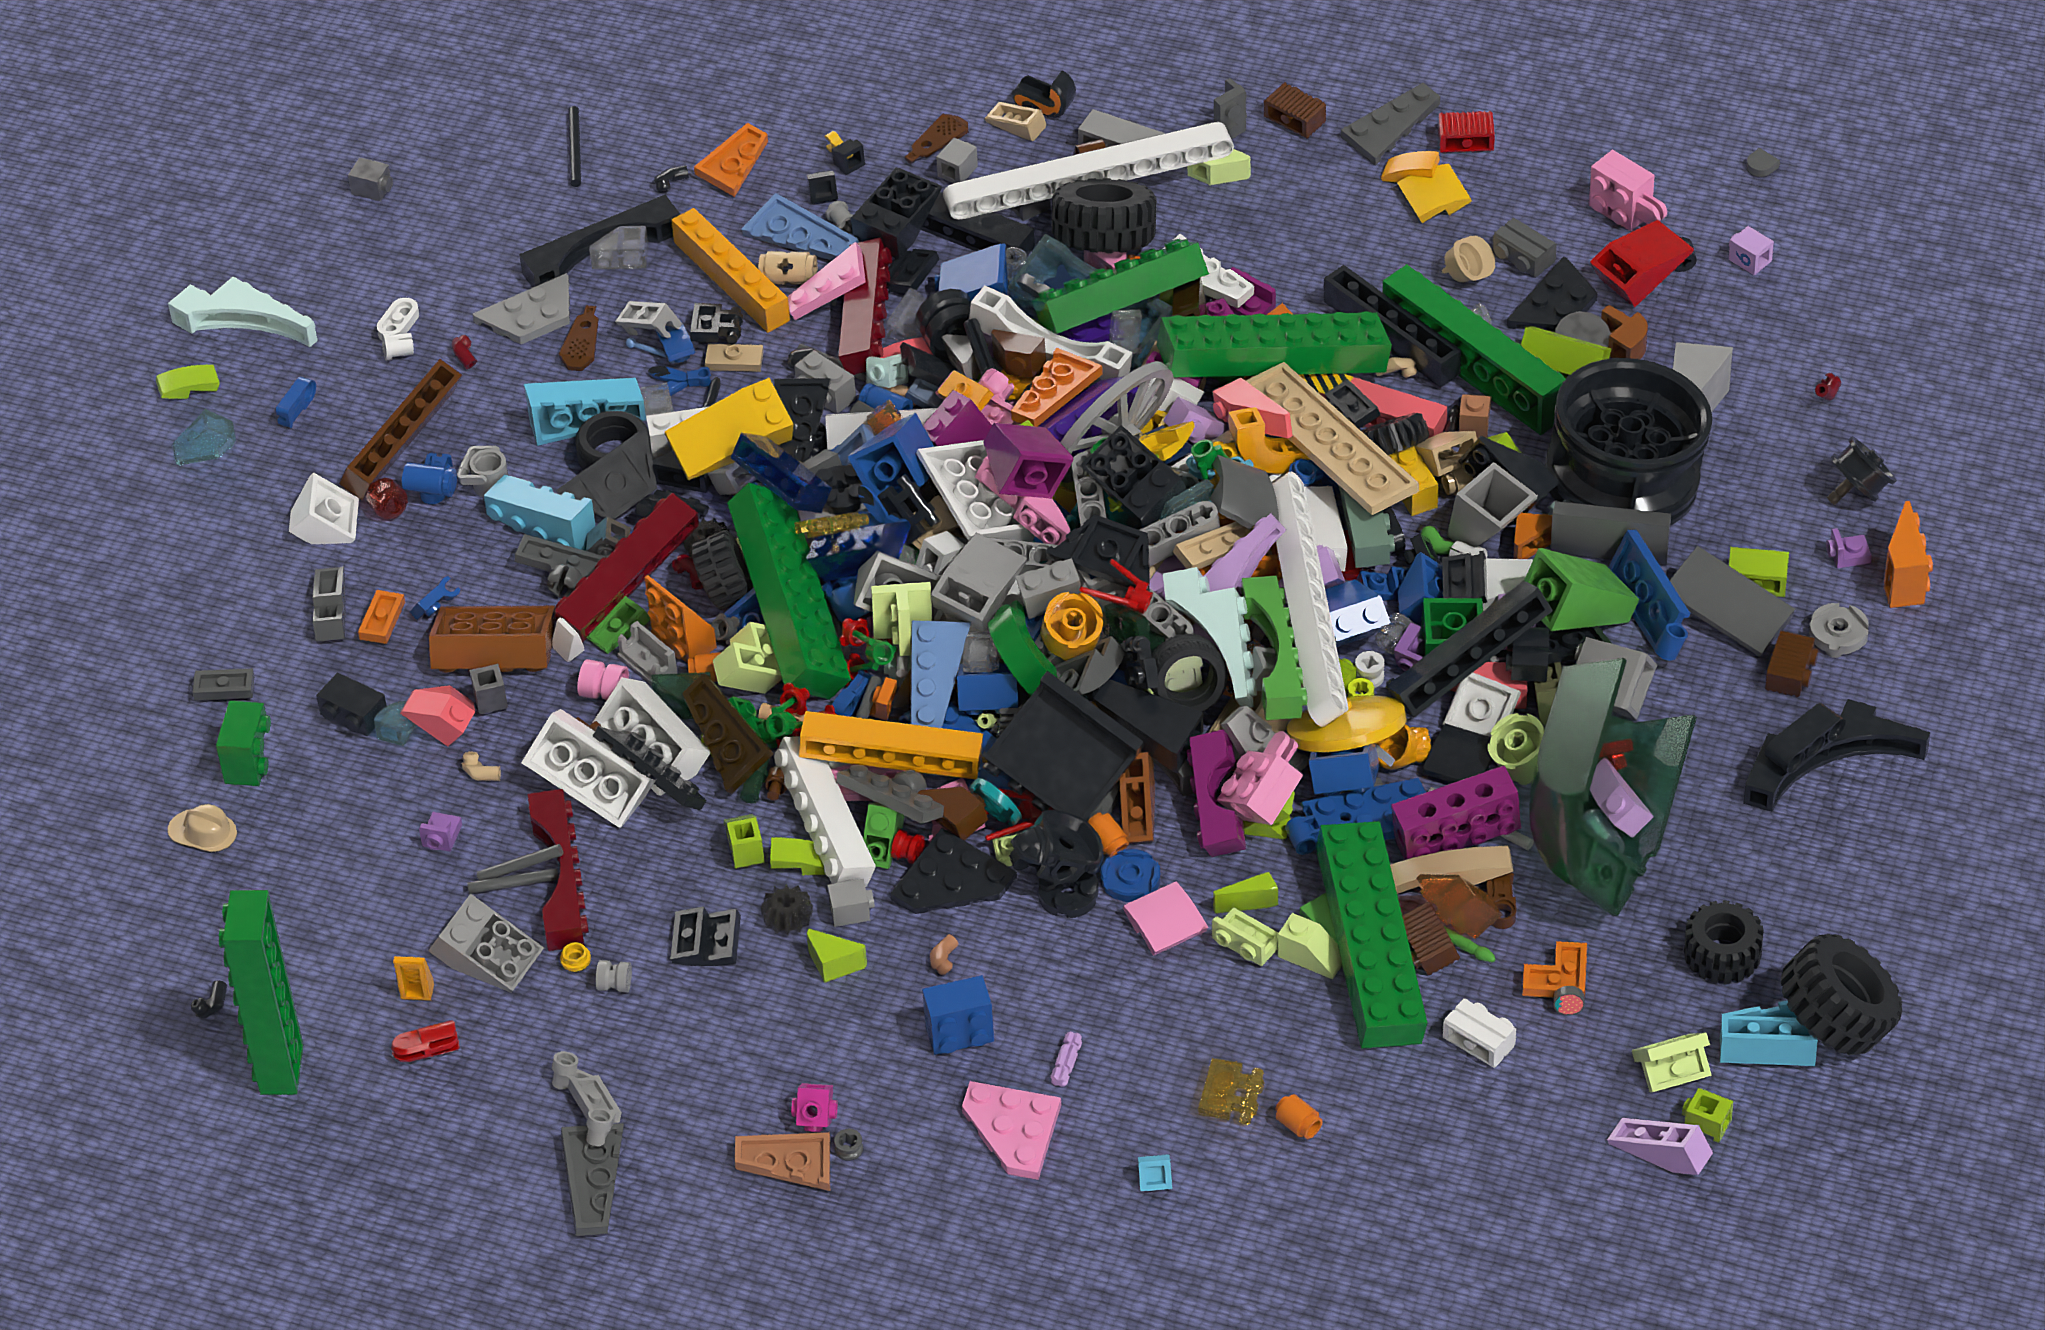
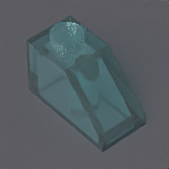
M205 409L172 443L175 463L184 465L220 458L228 449L232 448L236 441L233 421Z

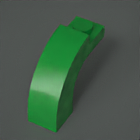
M1016 599L1009 605L1001 606L994 615V618L988 622L989 632L1008 669L1031 696L1039 687L1040 680L1044 674L1049 671L1057 677V670L1039 650L1026 627L1022 604Z

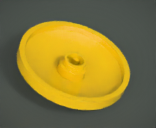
M1365 695L1346 697L1348 703L1347 712L1325 727L1317 725L1307 709L1302 712L1301 718H1293L1288 723L1287 733L1290 738L1298 743L1297 749L1304 751L1335 752L1355 749L1376 743L1398 732L1407 720L1405 707L1401 701L1387 696Z

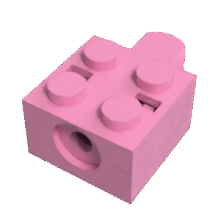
M1613 149L1591 166L1589 206L1595 211L1600 212L1629 231L1635 229L1642 222L1649 224L1656 220L1661 221L1667 216L1665 204L1653 197L1655 175Z
M1280 731L1273 735L1263 752L1248 750L1238 760L1237 768L1231 778L1223 784L1217 801L1228 810L1235 811L1243 821L1272 825L1303 774L1288 763L1298 748V743L1290 738L1288 734Z

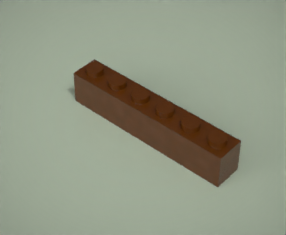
M439 359L347 466L339 484L360 500H363L454 393L462 374Z

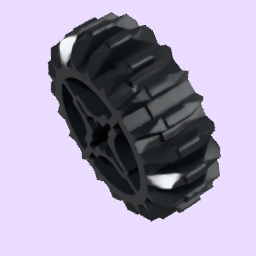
M1420 413L1393 418L1361 430L1387 455L1422 443L1429 436L1426 420L1423 419Z

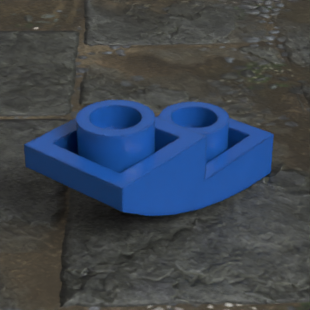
M683 324L679 329L665 326L666 331L671 335L670 338L662 337L655 329L657 338L669 362H683L688 360L691 354L696 353Z
M1391 566L1388 574L1360 571L1357 581L1381 595L1383 601L1398 600V590L1410 568Z

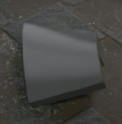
M1217 455L1212 465L1221 479L1210 499L1217 507L1218 513L1248 529L1255 526L1261 518L1267 517L1270 513L1279 521L1276 495L1267 472Z

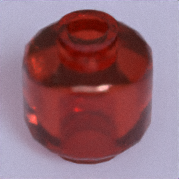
M391 478L376 480L370 485L366 493L367 504L383 519L390 520L398 517L404 512L408 503L405 490Z

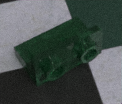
M1109 603L1104 606L1109 636H1112L1116 641L1123 643L1128 637L1144 636L1150 641V650L1165 642L1164 636L1150 630V624L1146 616L1116 603Z

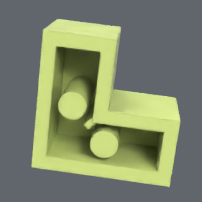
M749 622L730 639V645L713 659L718 685L765 694L782 680L770 637L764 624Z

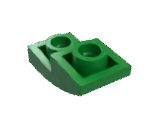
M737 697L728 699L769 748H776L778 746L776 740H772L771 735L767 731L766 720L756 717V709L749 700Z

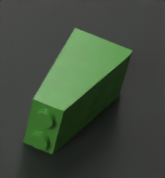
M1538 548L1524 581L1540 589L1553 611L1541 620L1551 631L1629 623L1639 602V598L1606 565L1544 548Z

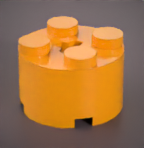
M1064 592L1057 595L1049 602L1041 624L1040 635L1044 645L1051 653L1065 661L1094 650L1103 627L1102 609L1091 596L1084 593Z

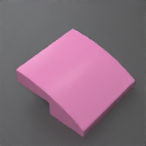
M1177 881L1122 907L1136 933H1141L1153 956L1200 935L1208 929L1200 912Z

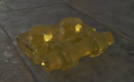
M853 512L804 520L794 524L796 534L807 533L808 538L824 536L825 534H839L857 530L860 526L869 524V517L867 514Z
M1212 1058L1198 1107L1199 1115L1230 1120L1232 1110L1239 1111V1122L1249 1125L1252 1117L1256 1115L1258 1110V1094L1262 1093L1265 1084L1263 1080L1264 1071L1260 1068H1253L1251 1075L1242 1074L1243 1063ZM1238 1088L1246 1090L1245 1097L1236 1096Z

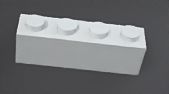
M622 677L593 721L600 723L603 728L630 734V732L639 734L646 740L645 745L648 748L655 749L664 756L662 760L666 764H670L681 771L680 777L684 780H689L696 776L711 753L699 738L643 681ZM655 784L652 785L651 789L657 795L661 796L665 794V792L661 790L659 787H657Z
M562 709L551 713L521 763L558 788L563 789V791L617 827L622 828L644 800L655 780L635 770L633 767L636 763L617 756L611 751L614 745L604 741L599 742L593 737L595 731Z

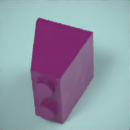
M955 390L945 398L943 403L923 425L935 447L985 440L992 427L991 423L974 402Z
M993 423L983 441L999 494L1052 499L1074 460L1067 449L1044 427Z

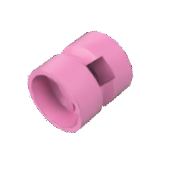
M586 659L581 666L578 677L577 690L579 696L597 699L601 695V698L607 701L622 677L629 679L627 666L609 664L605 667L603 662Z

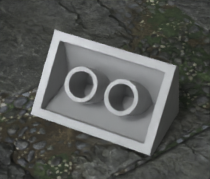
M877 551L858 570L854 605L872 612L871 586L930 582L932 593L941 575ZM932 603V621H939L943 612L933 607Z

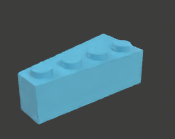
M636 378L524 384L530 425L537 446L576 437L579 428L587 419L606 411L628 412L642 421L646 420L644 400Z
M505 474L484 494L486 513L493 520L500 521L517 532L586 551L587 533L596 526L592 499L584 497L581 501L576 500L574 494L564 492L562 495L554 493L551 487L544 485L538 489L530 481Z

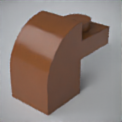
M1611 305L1606 306L1602 310L1601 319L1608 325L1611 333L1608 342V348H1612L1610 357L1641 359L1647 348L1648 324L1646 319L1639 312L1630 318L1624 312L1615 309Z

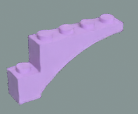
M1271 513L1267 517L1261 518L1246 537L1238 539L1231 551L1212 564L1211 569L1204 575L1208 578L1210 592L1235 587L1241 597L1242 578L1252 576L1270 547L1286 531L1284 526ZM1195 623L1192 626L1194 634L1210 640L1222 655L1214 640Z

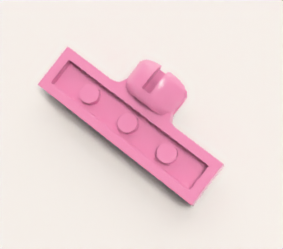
M988 369L978 383L988 388L994 396L981 412L991 425L993 423L1021 424L1011 420V410L1014 406L1005 402L1014 391L1013 383L1009 384L1008 378L996 369ZM937 391L935 392V394H936L940 399H942L943 401L945 400L944 398H942V397L937 393Z

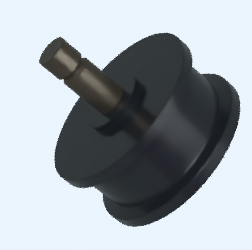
M1852 436L1848 440L1850 445L1839 455L1834 453L1831 456L1834 464L1846 477L1835 491H1832L1827 496V499L1833 505H1836L1841 500V497H1844L1854 486L1869 499L1876 502L1879 499L1878 493L1888 483L1893 485L1897 481L1892 472L1883 463L1884 459L1874 449L1870 450L1861 441Z

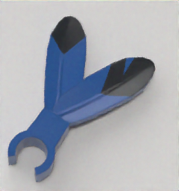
M655 366L648 370L653 378L667 382L654 389L651 393L650 398L653 401L666 399L687 387L688 384L689 387H707L711 382V374L708 367H701L698 370L687 371V373L665 366Z
M860 485L858 487V495L868 511L853 513L849 517L850 522L858 527L882 526L898 539L907 536L906 533L900 531L899 525L905 528L910 523L906 519H899L892 514L888 516L887 511L876 494L867 486Z

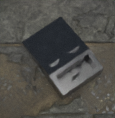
M896 167L851 217L853 236L858 238L859 242L880 238L884 247L889 248L891 256L899 260L915 242L942 189V185Z
M1122 425L1080 465L1114 502L1142 528L1159 521L1188 492L1182 478Z
M1480 436L1458 460L1464 471L1473 478H1476L1494 462L1538 495L1537 499L1521 513H1530L1560 483L1540 461L1483 436ZM1517 517L1512 520L1515 524Z

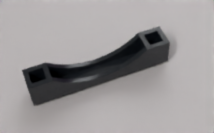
M666 194L519 254L522 274L533 288L561 275L568 274L576 264L599 250L632 242L660 243L674 237L672 219L679 216L680 213Z

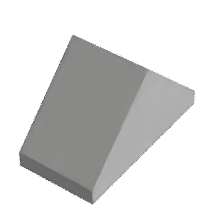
M948 334L942 336L949 361L960 374L975 381L980 374V369L968 336Z

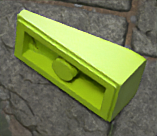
M1269 872L1213 891V910L1215 914L1230 912L1233 907L1239 911L1270 908L1278 905V887Z

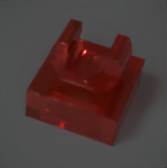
M1631 738L1594 747L1596 759L1607 757V760L1616 770L1627 767L1624 753L1634 750Z

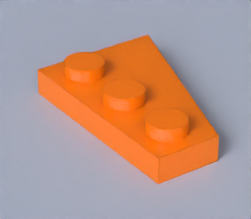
M746 123L694 166L695 175L735 197L767 145L768 134Z

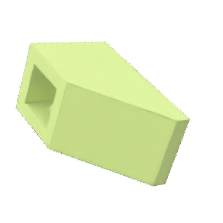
M1235 149L1224 158L1187 166L1188 176L1209 185L1245 180L1251 176L1250 156Z

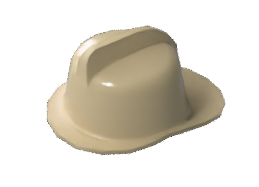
M1469 236L1456 241L1454 246L1446 252L1444 257L1446 267L1442 269V273H1449L1455 281L1463 283L1488 277L1495 269L1494 253L1489 244L1481 237Z
M205 804L177 814L169 823L168 835L174 842L203 851L216 852L228 848L235 841L237 830L234 822L226 817L222 809L215 805Z

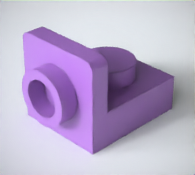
M1838 528L1831 529V538L1827 540L1826 548L1828 556L1833 557L1837 568L1871 563L1872 555L1865 535L1841 538Z
M1410 622L1394 649L1396 664L1404 671L1423 658L1419 655L1424 645L1421 626Z
M432 812L428 824L422 823L419 828L422 846L433 850L451 852L462 827L461 817Z

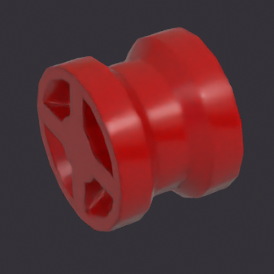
M900 829L892 843L891 857L897 860L904 858L909 863L914 864L924 850L925 837L919 834L912 836L906 830Z

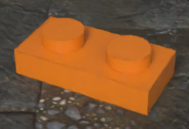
M376 590L358 630L359 640L387 644L405 604L404 594Z

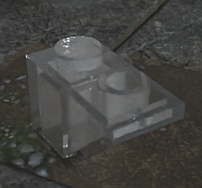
M619 226L592 244L589 249L592 269L647 268L648 239L646 226Z

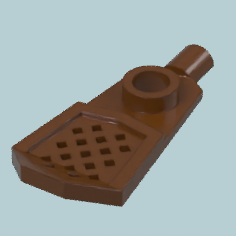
M943 113L911 145L912 151L904 157L905 160L911 164L920 156L928 157L947 145L953 138H961L969 133L968 122L959 116Z
M585 306L584 313L576 317L559 352V358L568 370L583 371L595 360L599 318L594 314L597 306Z

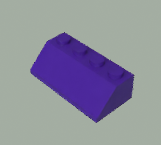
M1123 377L1098 381L1066 403L1038 427L1047 428L1061 442L1078 418L1104 392ZM1137 386L1127 393L1128 413L1138 390ZM1117 401L1100 417L1109 420L1117 414ZM1092 425L1081 439L1104 434L1101 432V428ZM1092 447L1075 450L1072 452L1071 455L1074 457L1078 453L1084 452Z

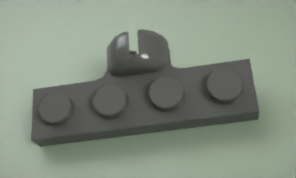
M524 534L515 553V562L550 572L547 578V587L550 592L560 597L563 589L567 588L565 596L568 597L575 590L579 580L585 576L588 577L594 571L598 561L606 556Z
M852 765L848 769L837 772L836 783L923 824L943 817L944 805L933 801L930 796L918 794L920 790H926L927 783L922 774L909 769L897 773L894 778L878 775L869 771L864 765Z

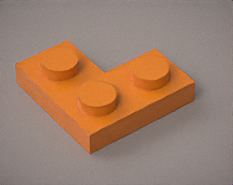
M1556 941L1555 965L1524 964L1522 996L1553 998L1557 989L1564 986H1575L1583 991L1585 998L1587 943Z

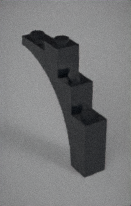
M1847 699L1840 715L1846 720L1845 728L1840 736L1791 774H1788L1765 757L1764 753L1767 745L1777 736L1770 733L1767 734L1745 783L1743 804L1772 812L1781 796L1804 775L1832 761L1852 756L1890 754L1925 760L1929 749L1931 732L1876 717L1875 706Z

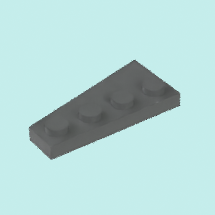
M1421 83L1341 129V138L1376 166L1381 161V156L1385 152L1389 153L1396 147V142L1402 136L1406 137L1416 123H1421L1440 105V96L1425 83Z
M624 1123L613 1124L602 1146H593L586 1141L587 1126L561 1127V1140L576 1236L608 1234Z

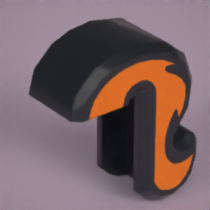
M1062 70L1052 85L1029 75L1024 76L1011 94L1016 105L1028 108L1033 106L1035 109L1042 110L1043 115L1057 118L1063 115L1073 102L1076 95V86L1071 76Z

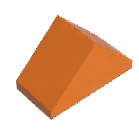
M1520 513L1517 516L1513 559H1528L1537 553L1538 548H1546L1551 545L1553 515Z

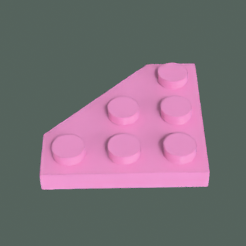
M970 1081L962 1104V1113L969 1122L971 1121L976 1127L978 1135L989 1150L996 1154L1007 1174L1039 1179L1061 1108V1098Z

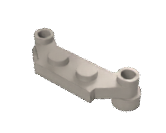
M566 1051L557 1052L552 1063V1070L554 1071L552 1085L558 1089H569L587 1119L588 1133L586 1141L593 1146H602L613 1124L620 1122L622 1112L599 1075H590L577 1069L578 1058L573 1053Z

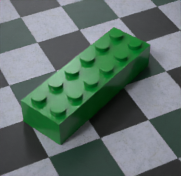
M1175 239L1165 243V249H1149L1139 253V259L1130 260V258L1118 261L1114 263V269L1105 270V268L1090 272V278L1080 280L1075 278L1063 283L1065 288L1056 290L1050 288L1039 292V298L1032 300L1040 325L1058 334L1208 275L1209 272L1199 243L1189 242L1188 239L1181 241L1180 239Z

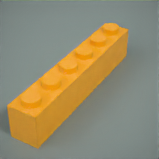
M695 208L672 219L674 243L767 333L790 321L788 297Z
M805 711L800 734L799 757L905 771L910 769L921 773L977 779L982 756L983 733Z

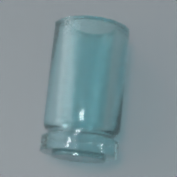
M1592 809L1586 812L1580 819L1579 826L1593 851L1601 861L1613 862L1617 860L1625 850V843L1618 831L1601 809Z

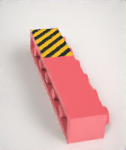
M1347 374L1299 375L1325 399V393L1346 379L1351 381L1379 409L1380 416L1366 424L1365 427L1367 428L1412 413H1420L1423 419L1426 420L1429 433L1428 438L1443 433L1446 428L1447 406L1437 402L1419 398Z

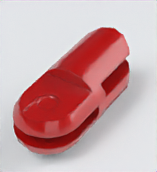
M453 1020L399 1034L394 1038L391 1045L393 1056L400 1062L426 1059L460 1049L456 1025Z

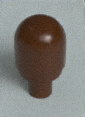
M776 765L769 769L765 780V786L768 790L767 797L770 800H777L779 795L788 789L785 786L782 769Z

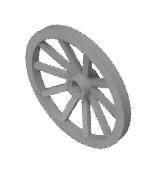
M1156 361L1145 364L1130 372L1104 392L1078 418L1060 443L1072 454L1075 450L1092 447L1101 438L1109 437L1120 425L1139 440L1142 436L1141 430L1157 412L1170 391L1173 383L1172 371L1164 363ZM1156 378L1153 384L1151 385L1150 389L1146 393L1151 379ZM1139 385L1128 413L1127 393ZM1117 401V414L1109 420L1100 417ZM1092 425L1101 428V432L1104 434L1081 439ZM1072 464L1061 482L1069 483L1074 481Z

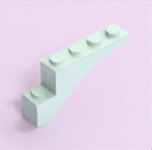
M235 277L229 279L212 295L190 284L168 303L172 323L191 334L205 329L243 328L279 334L309 347L317 342L315 323L310 317L301 315L290 306L283 305L267 293H262L253 288L249 283L242 282Z
M1197 567L1163 573L1166 602L1176 611L1179 610L1192 619L1214 640L1229 669L1235 699L1240 706L1254 707L1253 696L1257 695L1254 678H1250L1249 669L1254 668L1251 651H1247L1246 642L1250 641V631L1248 624H1244L1243 615L1247 614V604L1244 596L1240 597L1235 587L1210 592L1207 576L1203 577Z

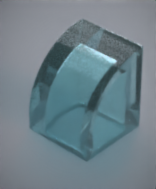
M407 701L389 704L376 715L374 724L377 739L405 746L417 726L400 714Z

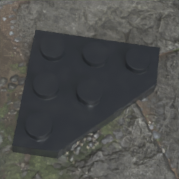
M941 828L890 893V899L914 914L926 913L928 909L944 906L946 909L970 905V902L987 899L988 902L1000 900L1017 878V871Z

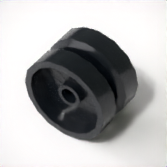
M950 288L931 295L920 305L916 313L915 323L932 354L943 360L949 359L942 336L946 334L967 336L963 324L969 320L972 300L967 293L960 289Z

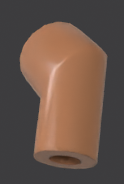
M948 934L930 952L931 967L933 970L936 969L940 975H945L953 968L952 962L947 958L958 946V941L954 936Z

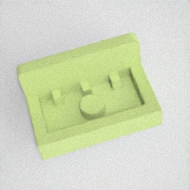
M1234 907L1223 919L1216 916L1212 920V938L1219 945L1239 953L1245 960L1253 961L1263 966L1278 949V932Z

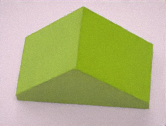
M808 929V951L824 983L865 969L867 957L864 944Z

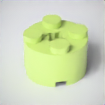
M1516 713L1502 718L1492 728L1488 752L1498 767L1505 765L1513 781L1521 785H1527L1547 773L1556 764L1558 756L1556 754L1555 742L1541 722L1533 715L1519 716Z

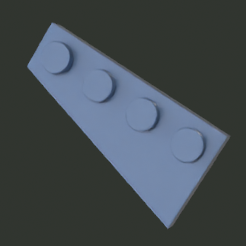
M777 193L741 229L743 236L799 252H809L810 255H816L828 260H834L849 248L850 244L859 243L858 238Z
M912 620V725L943 727L971 622Z

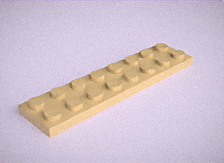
M1285 362L1246 380V382L1290 413L1293 436L1288 439L1371 515L1419 492V483Z

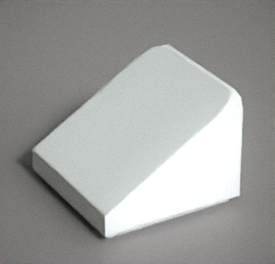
M560 617L556 623L552 647L565 661L570 662L584 651V645L579 634Z

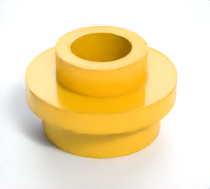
M570 943L561 952V965L568 971H581L590 964V951L581 943Z

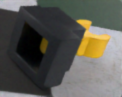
M835 131L824 136L830 142L826 148L833 153L834 165L845 175L865 165L863 144L860 141L849 139L843 142Z

